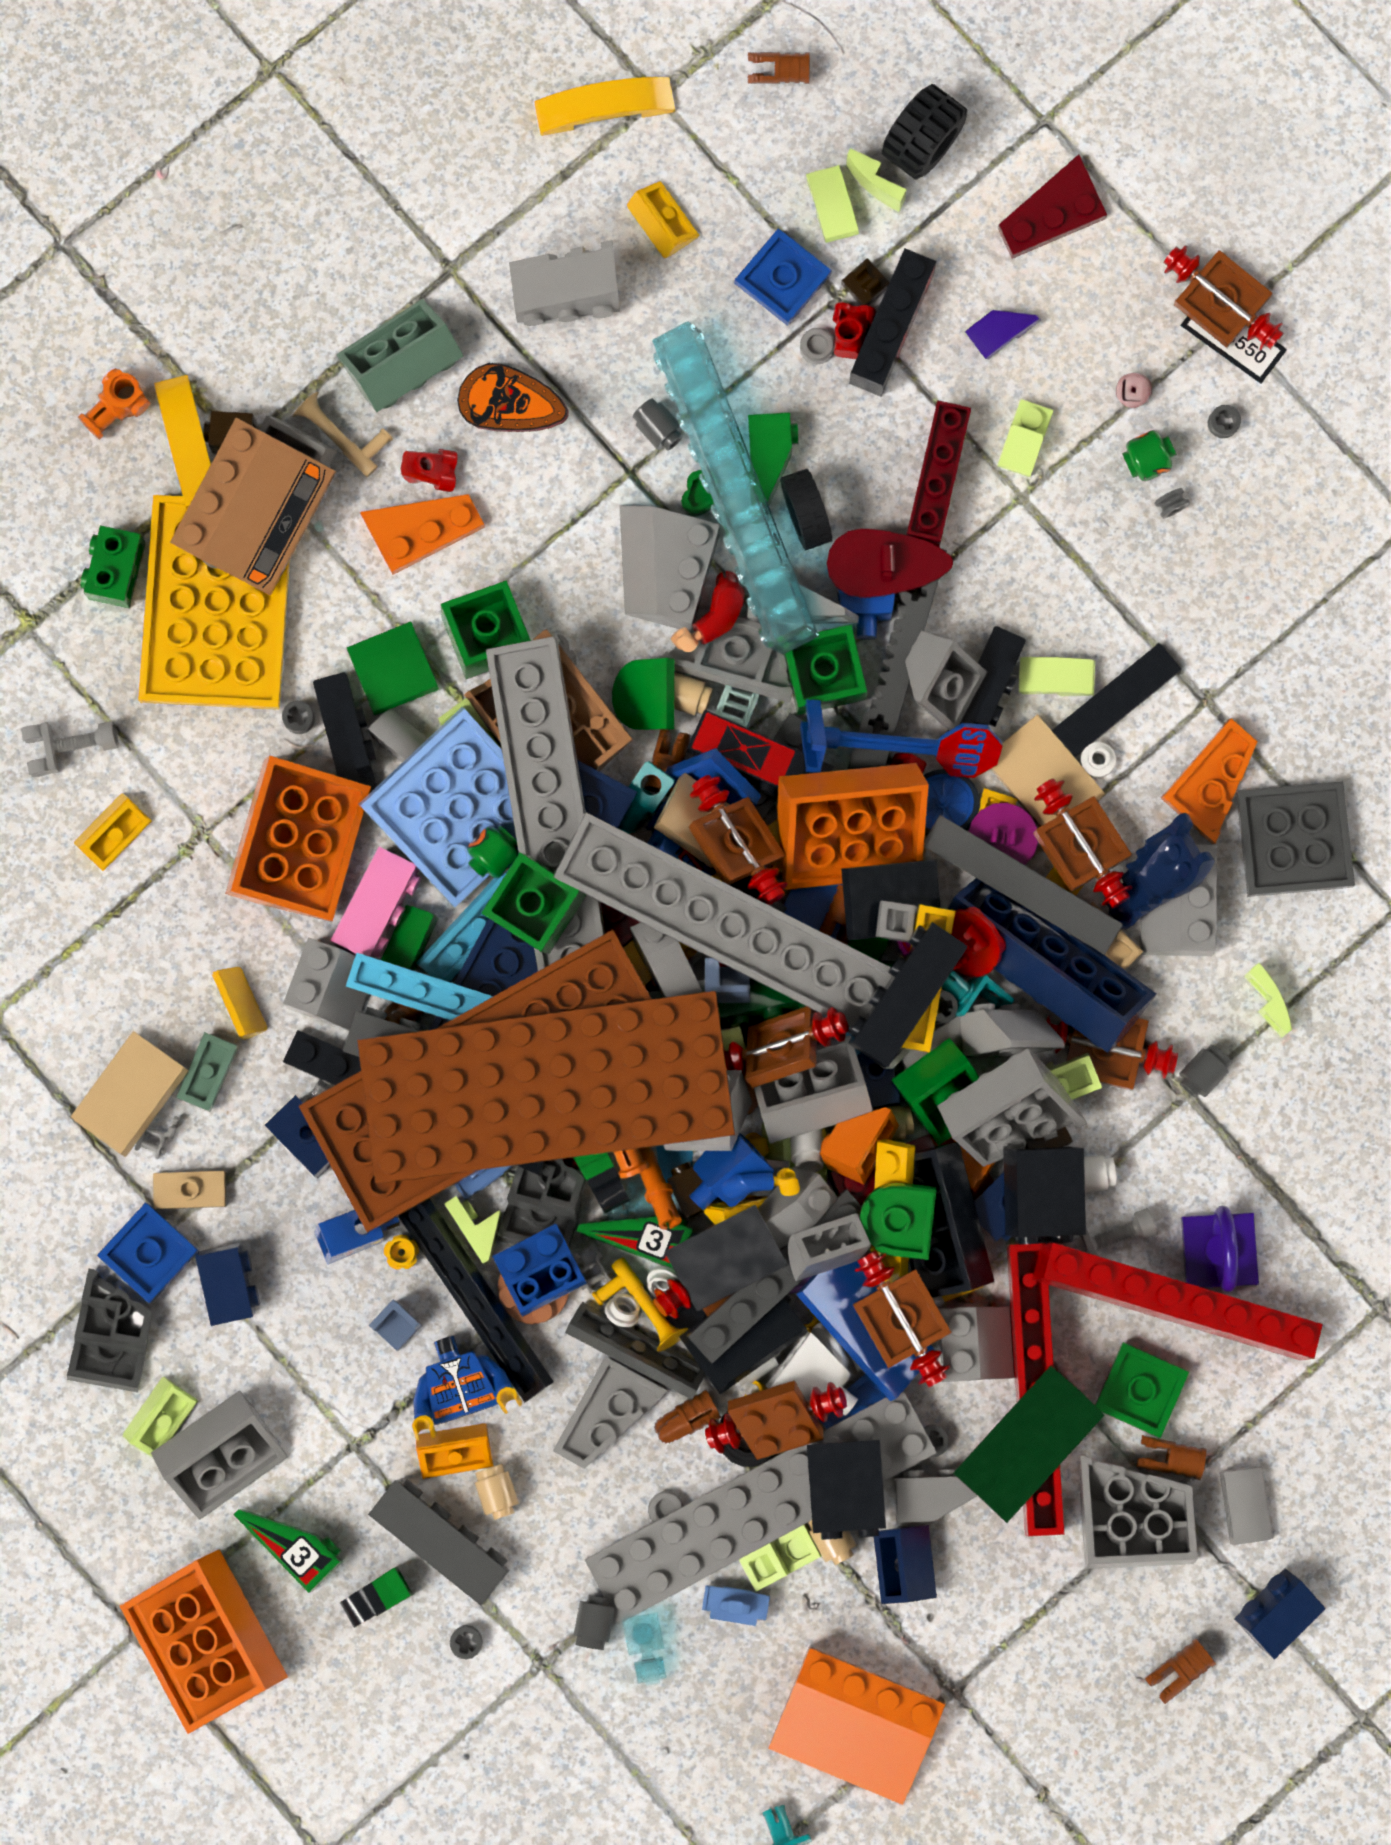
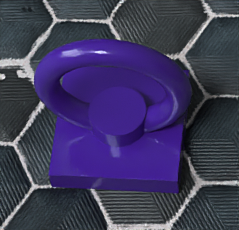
M1222 1205L1216 1208L1214 1215L1181 1217L1185 1283L1202 1288L1220 1287L1225 1292H1231L1236 1286L1259 1285L1254 1213L1232 1214L1227 1206Z

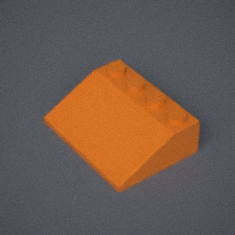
M268 756L262 764L225 894L257 904L332 922L364 813L359 803L369 794L371 786L277 757Z
M917 763L779 776L777 809L780 847L786 855L781 861L783 882L788 884L785 890L843 884L842 868L923 861L929 784Z
M220 1549L197 1559L120 1605L125 1618L187 1734L288 1678Z
M809 1646L768 1749L903 1805L946 1704Z

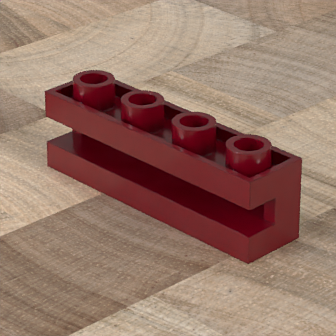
M937 400L906 534L925 540L940 547L971 413L970 407Z

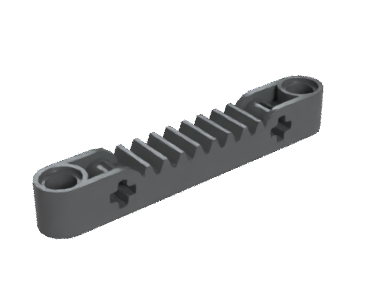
M939 579L924 587L917 588L921 590V597H919L918 602L911 600V594L914 590L899 593L898 602L900 606L897 612V618L899 619L894 621L893 630L895 632H892L890 635L889 643L891 646H887L885 655L888 659H883L881 670L884 672L879 673L878 683L880 685L875 687L874 696L877 699H872L870 710L864 714L858 733L874 734L872 726L876 724V721H881L885 730H881L880 735H895L910 682L905 660L921 630H925ZM853 748L847 770L886 766L890 751Z

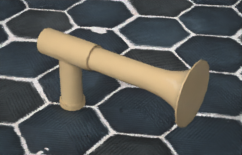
M317 391L310 395L296 409L292 417L302 416L315 423L343 451L342 453L366 477H369L378 468L371 458L388 442L393 440L391 435L382 428L365 447L360 449L323 413L317 401L319 392Z

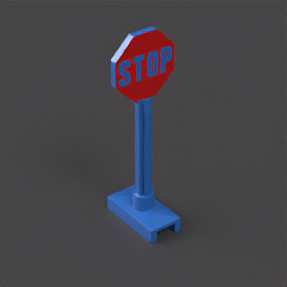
M806 699L805 707L808 722L801 721L800 724L806 772L812 773L821 772L826 748L837 749L838 746L935 755L937 762L950 776L975 778L997 766L1003 747L1002 741L988 725L962 723L941 735L937 740L840 731L836 727L824 726L821 701Z

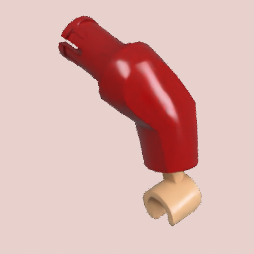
M726 571V578H724L723 572L717 575L710 611L692 625L695 632L691 634L686 627H683L672 635L671 641L678 649L684 652H692L698 646V641L705 645L732 629L745 600L744 589L738 583L735 573Z

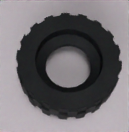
M806 468L781 477V488L796 534L805 551L832 542L833 537L828 516L809 469Z

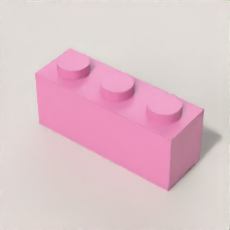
M378 847L330 940L332 944L355 956L356 953L380 959L389 943V939L385 938L391 925L397 927L404 914L405 908L401 905L406 895L412 896L420 883L421 877L417 875L419 869L416 865Z

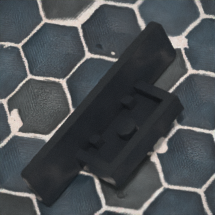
M998 626L993 628L978 661V664L987 673L960 724L972 723L996 727L1004 709L998 706L1003 693L1010 695L1018 678L1012 672L1025 645V638Z
M343 672L314 680L313 685L337 775L371 786L370 794L377 787L371 761L376 760V755L371 739L367 741L364 739L362 728L367 727L365 714L362 706L356 707L348 676Z

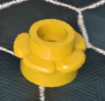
M396 1235L392 1241L386 1243L384 1255L387 1257V1263L390 1267L396 1270L401 1268L409 1269L417 1262L416 1255L419 1254V1247L407 1235ZM400 1249H404L405 1254L403 1256H400L398 1254V1251Z

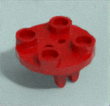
M968 907L967 909L955 911L951 935L967 945L968 948L952 971L955 970L969 977H981L990 973L1001 961L1002 953L1006 950L1004 938L1000 936L995 925L978 908Z

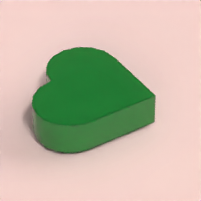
M697 470L689 475L687 491L684 492L681 500L683 511L686 514L697 517L725 503L721 492L708 472Z

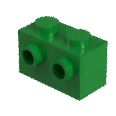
M100 525L98 535L93 534L89 545V555H92L90 567L84 568L81 577V588L84 589L83 592L89 600L130 608L146 544L141 534Z

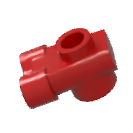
M844 302L835 304L832 320L836 323L834 354L837 357L857 359L864 343L867 329L871 327L876 314V310L873 307L867 305L852 306Z
M439 449L438 453L405 451L400 467L401 475L409 483L426 482L433 484L435 490L452 492L456 484L455 467L458 460L457 452Z

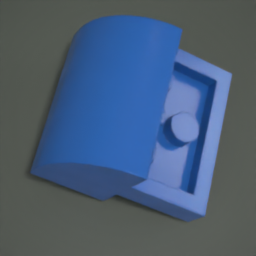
M557 1224L492 1256L522 1317L587 1284Z

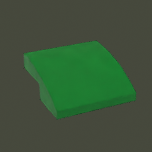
M411 621L346 647L374 716L439 690Z

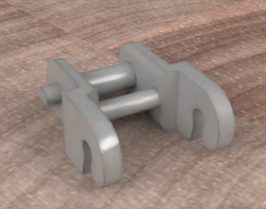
M175 1116L173 1118V1125L169 1127L167 1133H162L148 1127L137 1141L135 1150L138 1151L143 1147L156 1152L155 1158L159 1159L161 1154L165 1155L166 1149H164L168 1138L173 1139L180 1117ZM149 1133L160 1137L159 1145L144 1140L146 1134Z
M592 1238L588 1242L597 1257L593 1262L581 1268L580 1271L583 1274L598 1265L601 1272L586 1281L587 1284L581 1287L582 1290L587 1288L589 1293L592 1292L591 1286L606 1278L607 1281H611L608 1275L612 1273L610 1269L605 1270L600 1260L603 1259V1256Z

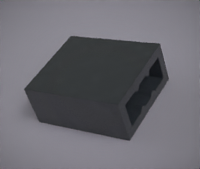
M1084 1148L1003 1149L1005 1236L1017 1237L1018 1244L1040 1243V1237L1052 1236V1242L1062 1243L1073 1242V1235H1086Z
M880 1440L807 1445L813 1533H821V1540L842 1539L843 1531L857 1530L858 1537L879 1536V1529L886 1528Z

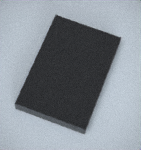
M937 859L841 869L847 940L877 938L876 930L880 901L909 904L916 907L921 904L940 908Z
M782 1298L713 1363H710L687 1337L703 1320L684 1332L679 1338L721 1395L805 1335L808 1330L785 1298Z

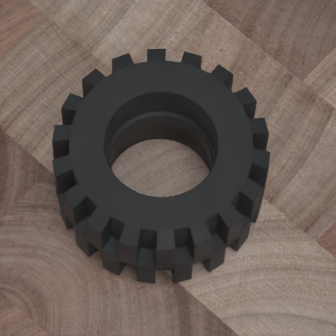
M935 84L925 87L908 103L892 125L884 140L882 155L915 180L925 176L937 165L956 140L965 124L968 109Z

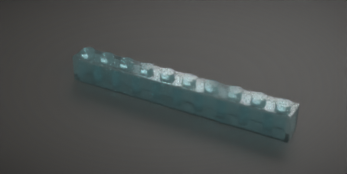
M687 321L652 340L656 349L653 357L656 365L665 373L668 382L665 383V389L668 396L677 404L679 413L676 414L677 421L690 438L691 443L688 444L689 452L694 461L699 462L703 472L699 475L700 481L706 492L711 493L714 504L711 505L713 515L718 523L724 527L726 533L723 536L724 544L729 553L735 556L738 564L735 567L736 575L743 586L746 585L750 596L747 598L748 607L752 614L758 617L762 628L759 629L760 638L767 648H771L783 655L819 637V634L702 331Z

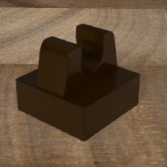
M868 258L841 280V285L860 305L867 306L885 292L890 283Z

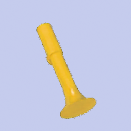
M622 1257L616 1260L611 1267L617 1276L596 1292H592L591 1294L594 1299L602 1306L603 1302L626 1287L658 1332L660 1344L657 1351L661 1352L675 1345L681 1340L679 1336L686 1332L688 1328L679 1329L672 1325L657 1309L654 1301L645 1290L643 1283L626 1259Z

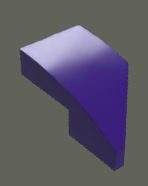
M992 310L968 328L965 333L983 357L990 359L1014 338H1020L1041 319L1037 315Z

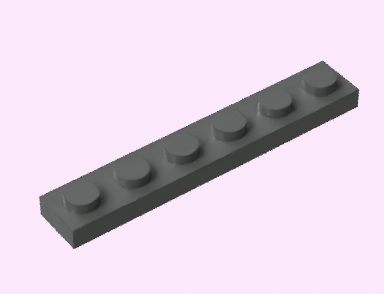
M844 1190L837 1196L838 1199L813 1227L855 1213L858 1214L860 1219L862 1206L848 1190ZM788 1244L780 1249L788 1264L787 1266L731 1294L687 1335L689 1340L710 1363L715 1362L802 1281H795L789 1262Z

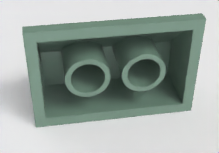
M423 299L336 354L364 398L376 412L393 406L398 398L411 390L422 387L429 378L440 371L450 369L457 360L464 356L445 322Z

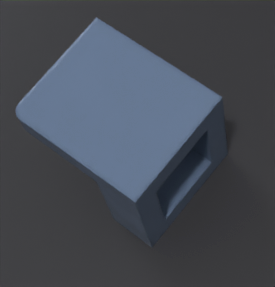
M705 958V992L716 991L718 1003H750V977L730 967H721L720 962L712 958Z
M394 1299L369 1324V1327L376 1331L396 1351H399L422 1326L418 1320Z

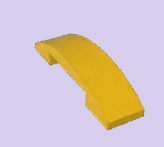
M639 77L599 82L558 92L534 101L541 136L574 130V125L635 114H641V117L645 118L675 112L669 77Z
M188 375L156 382L154 385L185 506L188 509L211 463Z

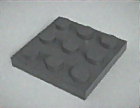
M1343 781L1236 792L1247 897L1353 888L1355 886Z

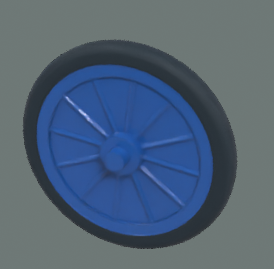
M938 769L924 774L923 776L929 784L925 835L929 834L939 815L968 830L980 809V795L975 784L967 777L950 776L945 769Z

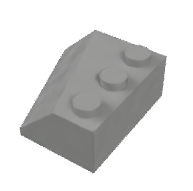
M613 241L601 242V249L595 251L585 250L583 246L570 249L571 252L565 254L563 258H558L557 255L545 254L509 262L517 323L524 322V325L536 326L543 324L544 320L558 318L560 322H571L583 315H593L594 318H606L612 316L613 312H619Z
M620 506L625 615L676 629L686 627L688 630L693 629L692 625L697 617L720 536V524L654 506Z
M1028 1048L1012 1055L1007 1062L991 1072L984 1073L977 1081L963 1090L951 1094L947 1100L937 1106L952 1138L983 1167L1003 1159V1149L1025 1148L1027 1142L1036 1138L1043 1137L1047 1141L1057 1137L1056 1130L1070 1124H1074L1076 1129L1087 1124L1085 1118L1057 1077Z
M1080 1455V1500L1085 1569L1194 1564L1198 1560L1192 1486L1150 1474H1142L1128 1470L1125 1467L1106 1464Z

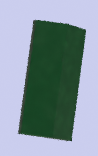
M1049 1366L953 1474L1001 1519L1008 1523L1105 1415L1079 1389L1052 1366Z

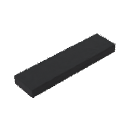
M1158 643L1057 725L1052 732L1069 752L1076 757L1088 745L1094 743L1181 672L1182 669L1163 646Z

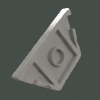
M738 617L730 631L705 645L698 641V646L692 652H684L675 647L669 653L666 651L661 657L675 659V671L789 703L792 698V688L788 681L785 655L781 648V636L779 628ZM694 629L689 630L691 634L695 632Z

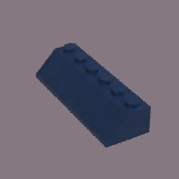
M977 878L956 894L947 910L952 911L967 909L968 907H976L981 910L983 915L995 925L1000 936L1006 942V950L1002 953L1001 961L994 969L1001 973L1006 980L1029 994L1037 1003L1044 1005L1060 1017L1065 1024L1075 1028L1087 1037L1092 1044L1102 1048L1107 1053L1125 1037L1157 994L1101 952Z

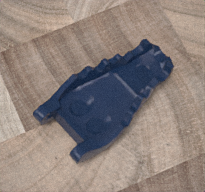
M1187 813L1178 815L1169 826L1145 840V846L1136 851V861L1126 865L1128 870L1121 879L1123 886L1132 885V889L1128 891L1130 898L1115 908H1112L1110 904L1107 905L1109 914L1123 924L1121 929L1127 930L1143 915L1168 901L1192 891L1203 882L1212 869L1215 860L1211 853L1208 851L1200 853L1189 834L1193 822Z

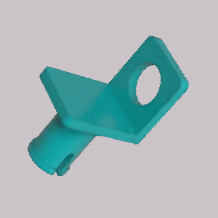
M650 761L645 762L629 785V788L638 793L619 829L628 834L635 833L647 813L651 812L653 814L657 812L664 803L662 800L675 783L674 778ZM646 775H655L660 779L661 789L657 794L653 795L642 787V781Z
M952 971L942 985L944 991L951 993L956 998L958 1004L956 1016L958 1017L964 1016L979 994L990 1004H995V1008L1012 1004L1014 998L987 975L969 979L967 982L955 971ZM986 989L993 991L1000 998L993 996Z
M785 1805L774 1807L779 1823H776L771 1809L762 1813L774 1842L772 1845H805L812 1842L809 1834L801 1837L798 1835L794 1836L785 1811Z

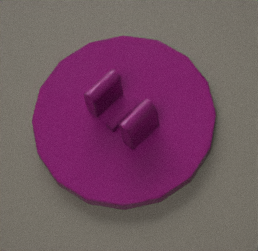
M995 803L980 810L972 820L968 831L1024 865L1033 857L1038 844L1037 839L1033 835L1037 827L1032 817L1021 807L1010 803Z

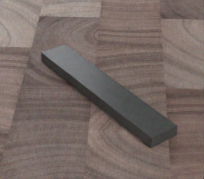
M939 815L924 840L925 848L1104 955L1123 926L1121 922L942 815Z

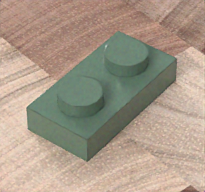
M204 1032L176 1098L211 1112L239 1047Z

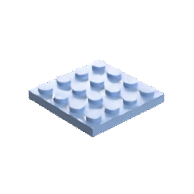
M463 707L359 803L360 807L409 860L416 865L421 873L453 907L462 902L489 876L487 873L482 878L469 866L468 862L472 858L467 852L468 845L488 826L496 829L502 826L516 839L502 749Z

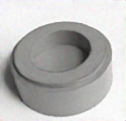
M812 328L803 334L800 341V352L807 362L816 365L823 364L833 356L835 342L830 332L823 328Z
M668 1491L660 1492L649 1503V1517L654 1523L683 1507V1502L675 1493Z

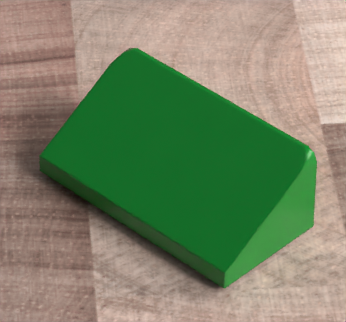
M406 904L404 914L395 928L381 960L415 971L418 966L416 962L422 957L439 918L433 913Z

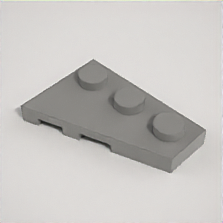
M605 1356L553 1452L585 1469L668 1391Z

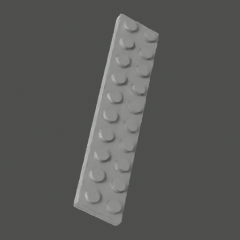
M553 636L486 649L518 852L531 856L556 872L586 810L558 640ZM586 895L550 954L540 952L534 948L538 971L606 934L600 901Z
M588 813L584 814L553 878L578 889L582 893L826 1017L828 1009L834 1007L838 1012H842L845 1015L849 1028L859 1015L865 1018L872 1007L868 1003L870 997L879 985L885 988L892 977L888 973L889 966Z
M904 1391L895 1400L889 1401L886 1397L824 1430L823 1440L811 1443L826 1444L880 1440L883 1482L937 1453ZM807 1445L783 1452L585 1559L604 1598L610 1599L608 1606L615 1607L614 1617L617 1623L620 1624L810 1522L812 1520Z

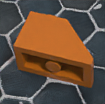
M887 1107L837 1123L832 1133L824 1138L819 1154L829 1170L865 1184L876 1166L877 1141L883 1139L891 1140L899 1124L892 1110Z

